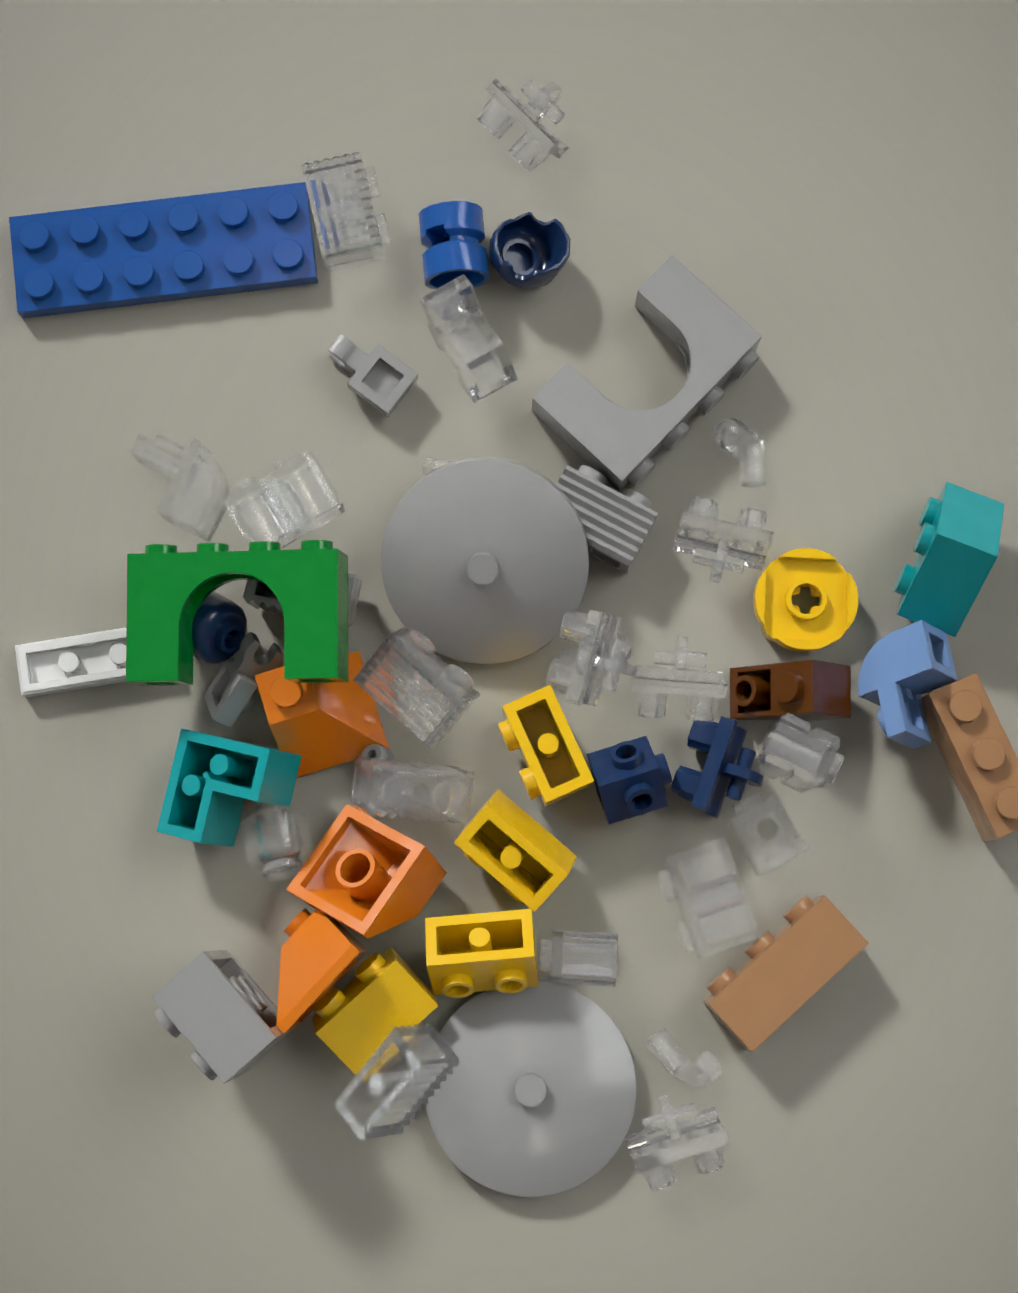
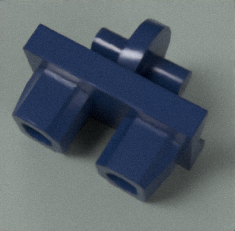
M721 716L719 723L703 720L693 721L687 746L692 750L708 754L703 771L700 772L680 765L676 770L671 785V791L690 802L691 806L701 813L717 819L725 795L732 800L741 801L746 784L761 787L764 780L762 774L751 770L757 752L742 747L747 731L737 726L738 722L736 720Z

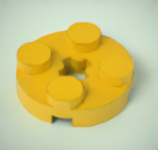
M799 548L784 553L768 565L757 580L753 594L754 614L761 626L762 633L768 640L776 642L781 647L791 651L815 652L837 642L856 617L858 590L851 574L846 573L843 566L836 562V558L822 550ZM801 587L809 588L810 596L819 598V606L811 607L809 614L801 613L799 606L792 604L791 597L799 595Z

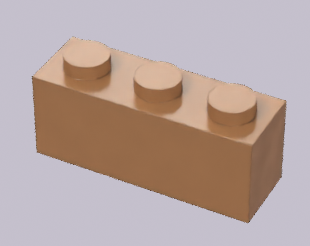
M977 672L922 697L928 727L982 841L999 839L1017 831L1018 758Z
M807 895L803 896L783 915L789 922L774 937L769 931L764 932L745 950V953L750 957L745 964L736 972L727 967L706 987L711 995L704 1001V1004L743 1047L750 1052L755 1051L869 944L825 895L817 896L812 901Z

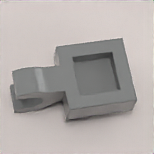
M340 334L328 349L331 353L330 359L343 369L354 374L347 383L348 388L386 417L391 415L418 380L417 372L379 344L368 355Z
M250 632L243 638L236 658L231 656L225 661L203 696L213 721L231 728L240 713L243 714L249 710L254 702L256 688L258 687L254 675L276 669L283 659V653L278 644L273 643L266 654L254 656L255 651L260 646L257 635Z

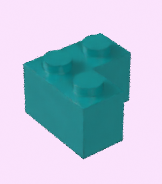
M946 482L938 499L929 497L918 525L922 526L913 549V552L919 555L913 566L906 563L903 565L894 587V592L901 595L897 615L914 622L923 620L948 635L956 637L998 557L1004 503Z
M181 728L157 832L203 844L234 847L245 799L290 807L302 755Z

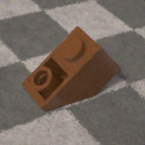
M812 659L730 668V719L815 721L851 718V669L848 665Z

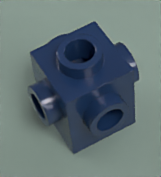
M647 736L620 742L614 746L587 754L595 790L609 825L669 806L664 785L672 783L669 766L663 753L654 755Z

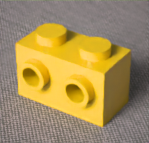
M551 685L502 706V712L506 720L497 725L509 752L519 749L527 768L520 770L519 774L531 800L540 796L546 807L593 785L594 779Z
M499 789L476 813L454 841V844L463 851L464 855L473 864L485 869L502 884L510 896L524 903L533 912L543 904L568 876L577 858L572 851Z
M532 909L425 918L426 966L434 995L463 998L479 991L498 990L502 993H518L527 987L539 986L537 943Z
M391 946L381 955L375 952L368 956L357 967L354 973L356 978L342 991L335 988L328 992L316 1005V1014L312 1017L315 1034L358 1078L439 1006L430 987Z

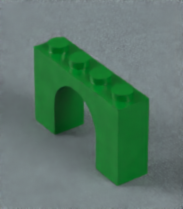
M327 540L301 541V549L281 550V543L257 541L249 543V551H229V545L224 543L197 544V552H177V546L150 544L145 546V553L127 554L126 682L140 686L193 685L194 647L192 624L195 614L206 598L217 588L232 581L245 579L265 583L274 592L281 605L284 616V679L294 683L348 682V555L338 548H333V542Z

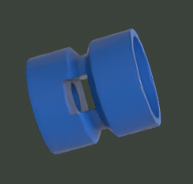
M448 201L433 204L422 209L419 212L421 245L428 248L422 254L425 286L439 291H459L475 288L486 283L489 280L486 248L480 245L485 239L482 207L468 201Z

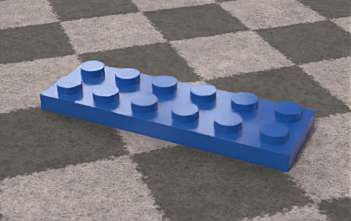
M306 182L9 217L17 312L22 319L318 283Z

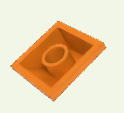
M359 651L348 653V682L294 683L284 679V666L254 675L267 720L278 749L302 755L297 778L361 758L362 751L371 744H379L389 749Z
M346 804L286 890L296 898L369 939L417 917L447 872L424 845Z
M305 908L284 930L290 938L281 946L276 1027L284 1034L296 1029L315 1009L318 1002L342 980L368 951L339 922L317 909L311 914Z

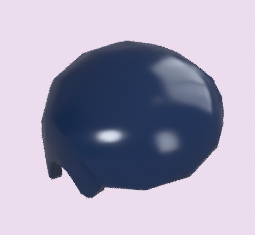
M527 212L515 219L503 221L494 231L490 239V262L500 276L513 286L523 289L545 286L557 276L570 256L571 239L559 220L553 219L549 222H543L536 219L532 212Z

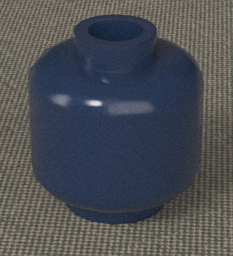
M215 591L206 598L197 610L192 624L193 656L205 663L219 664L228 660L240 649L241 641L247 633V617L244 610L238 604Z

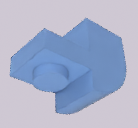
M923 620L895 630L881 638L871 648L860 669L858 678L859 697L881 706L878 710V720L887 738L912 749L932 743L921 695L958 681L947 633Z

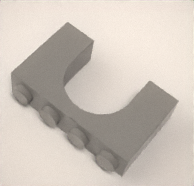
M673 255L637 290L635 307L679 348L687 371L686 383L682 390L672 400L662 406L647 410L628 409L606 398L567 362L532 398V412L591 467L603 474L618 492L629 482L635 487L638 486L656 466L651 459L664 446L669 451L673 450L690 431L691 428L686 423L699 410L704 415L709 413L724 396L725 392L721 387L732 375L740 380L759 359L755 351L762 336Z

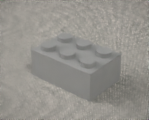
M228 950L202 952L151 997L160 1007L154 1014L162 1026L175 1038L182 1033L196 1050L190 1056L200 1071L210 1080H214L218 1076L224 1084L251 1069L292 1032L289 1031L284 1034L276 1027L277 1007Z

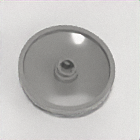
M472 457L445 464L422 477L409 489L395 508L388 522L381 549V571L384 588L393 610L403 625L412 635L432 650L449 658L468 663L498 664L528 656L549 644L564 630L575 615L582 601L588 579L589 551L586 533L582 521L569 498L555 483L537 470L513 460L497 457Z
M539 980V986L527 987L518 993H502L498 990L483 991L468 1000L450 1017L435 1040L425 1074L426 1110L434 1135L443 1151L463 1173L474 1181L494 1191L512 1196L542 1197L554 1195L577 1187L592 1178L613 1158L628 1133L635 1110V1068L630 1050L619 1028L596 1003L578 991L564 985Z

